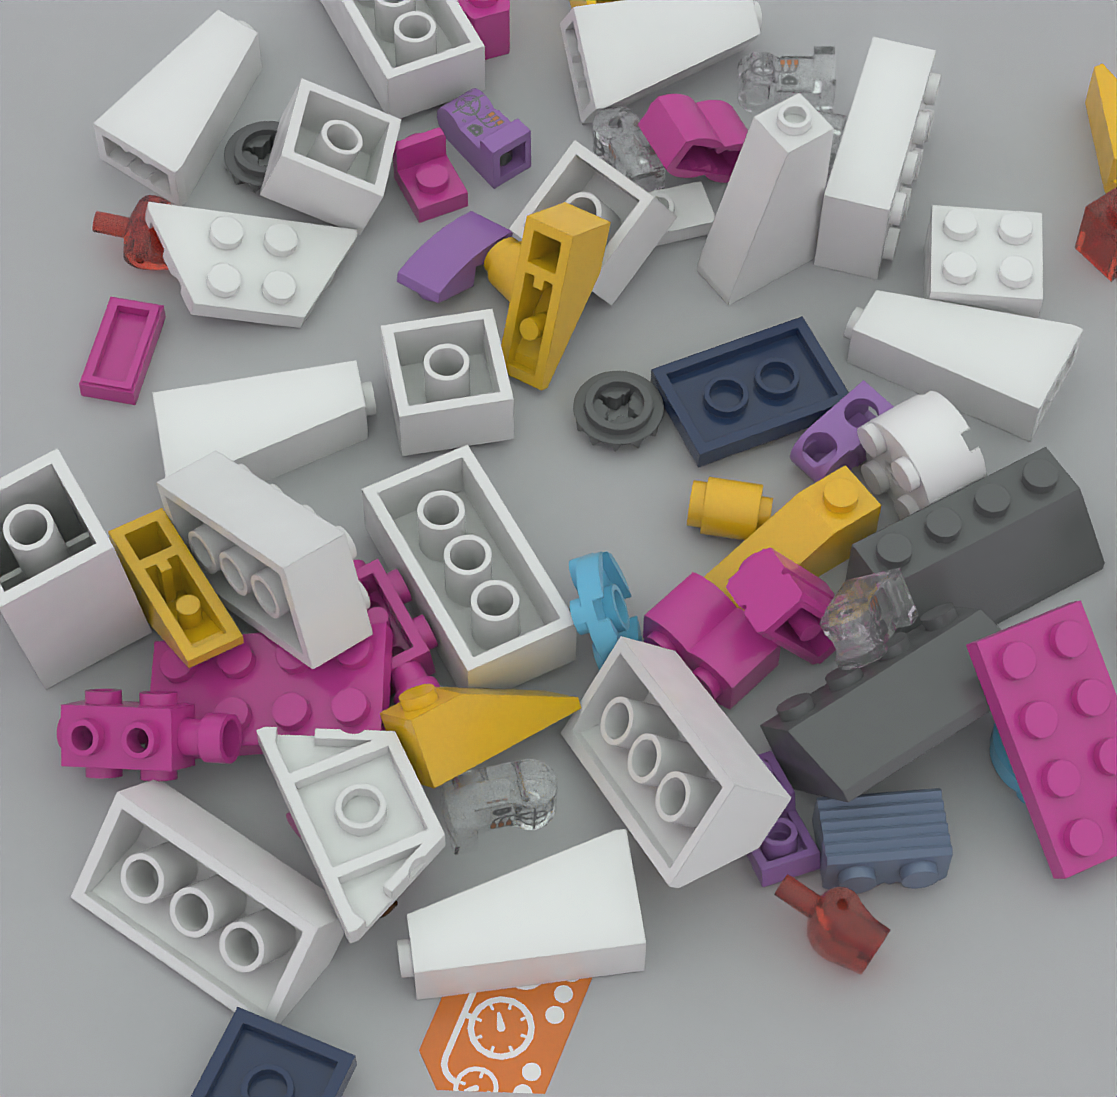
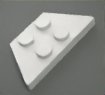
M148 202L145 213V221L148 228L154 227L164 247L163 258L171 275L180 282V293L191 315L294 328L302 327L313 310L315 302L332 281L337 268L345 256L350 253L357 238L356 229Z
M277 727L260 728L256 730L258 743L350 944L359 941L446 846L445 833L395 731L364 730L361 733L349 734L341 729L315 728V736L278 735Z

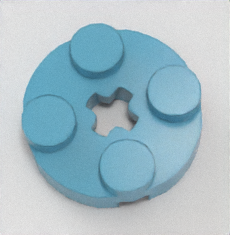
M608 551L590 553L569 561L570 575L579 595V598L570 601L571 617L580 635L590 633L593 641V654L599 670L620 636L642 642L638 616L629 618L624 600L632 597L628 584L617 561Z

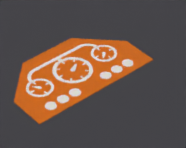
M592 978L442 997L419 1049L436 1090L545 1094Z

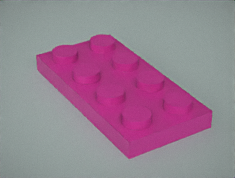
M1081 600L1067 603L966 644L1053 878L1066 879L1117 856V695Z
M386 622L371 624L373 635L315 669L308 667L262 633L242 634L243 644L191 668H188L165 641H154L150 691H176L177 703L195 704V718L202 719L207 713L235 714L242 727V746L239 756L263 754L256 730L263 727H277L278 735L315 736V728L341 729L349 734L361 733L364 730L386 731L380 712L388 709L390 705L393 632ZM149 741L145 743V749L147 748ZM195 756V759H201V757Z

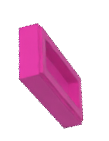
M110 296L79 382L81 396L136 405L166 318L164 305Z

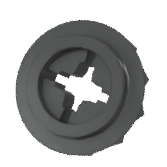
M255 122L242 127L230 137L225 146L224 160L226 170L230 171L236 185L247 183L254 193L262 187L268 164L260 166L259 159H264L267 153H271L279 122Z
M608 371L591 377L579 388L574 398L573 412L577 430L588 434L592 445L599 442L607 443L616 452L621 445L632 444L639 448L646 437L656 436L659 424L663 418L664 405L658 389L646 378L628 371ZM629 402L628 418L620 415L615 420L608 421L609 408L618 410Z

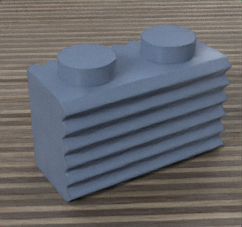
M940 788L861 794L849 803L827 797L816 798L812 824L815 843L820 851V874L823 888L829 890L833 887H838L844 893L857 894L869 891L876 885L878 886L884 882L887 884L899 882L904 887L918 889L931 886L938 880L946 878L953 856V847L950 841V834L948 833V823L946 822V812L944 811V801L942 800V790Z

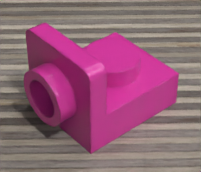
M438 127L423 133H415L405 139L396 141L393 153L394 179L419 223L468 206V192L446 155V136L441 128Z

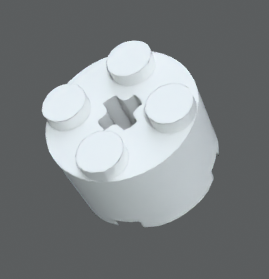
M930 390L925 394L922 392L914 395L857 429L858 438L866 451L868 461L861 466L862 476L874 494L880 495L886 492L894 502V507L900 520L986 477L987 471L979 446L969 451L961 434L970 430L966 421L950 401L936 391Z

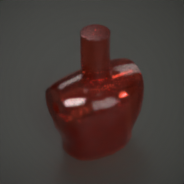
M146 195L138 201L130 217L96 211L92 231L124 238L123 258L129 265L142 270H169L163 258L164 247L154 227L148 228L145 221L148 202L172 205L169 201L156 195Z
M787 874L774 893L776 897L808 918L807 938L811 947L818 955L859 975L863 974L891 929L879 922L869 912L853 890L846 887L831 888L819 895Z

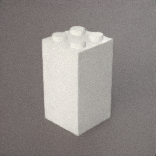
M58 448L0 478V612L45 690L152 633L111 541Z

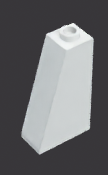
M622 0L573 7L561 21L560 27L581 124L598 120L743 51L761 34L762 11L759 3L756 0Z
M220 10L212 14L93 123L100 159L175 205L183 206L191 196L262 70L258 32L248 23L242 20H235Z
M800 93L753 117L697 262V271L728 306L815 259L834 128Z
M876 290L865 309L855 308L847 323L844 337L850 339L847 363L919 394L922 392L925 394L930 390L936 391L950 401L958 411L1030 442L1074 364L1083 329L1067 323Z
M356 360L152 392L165 477L214 451H218L238 465L244 464L252 474L267 482L368 439L367 416L377 414L372 382H361Z
M613 830L407 914L409 938L397 940L401 978L414 977L417 1000L644 971L646 938L627 830Z

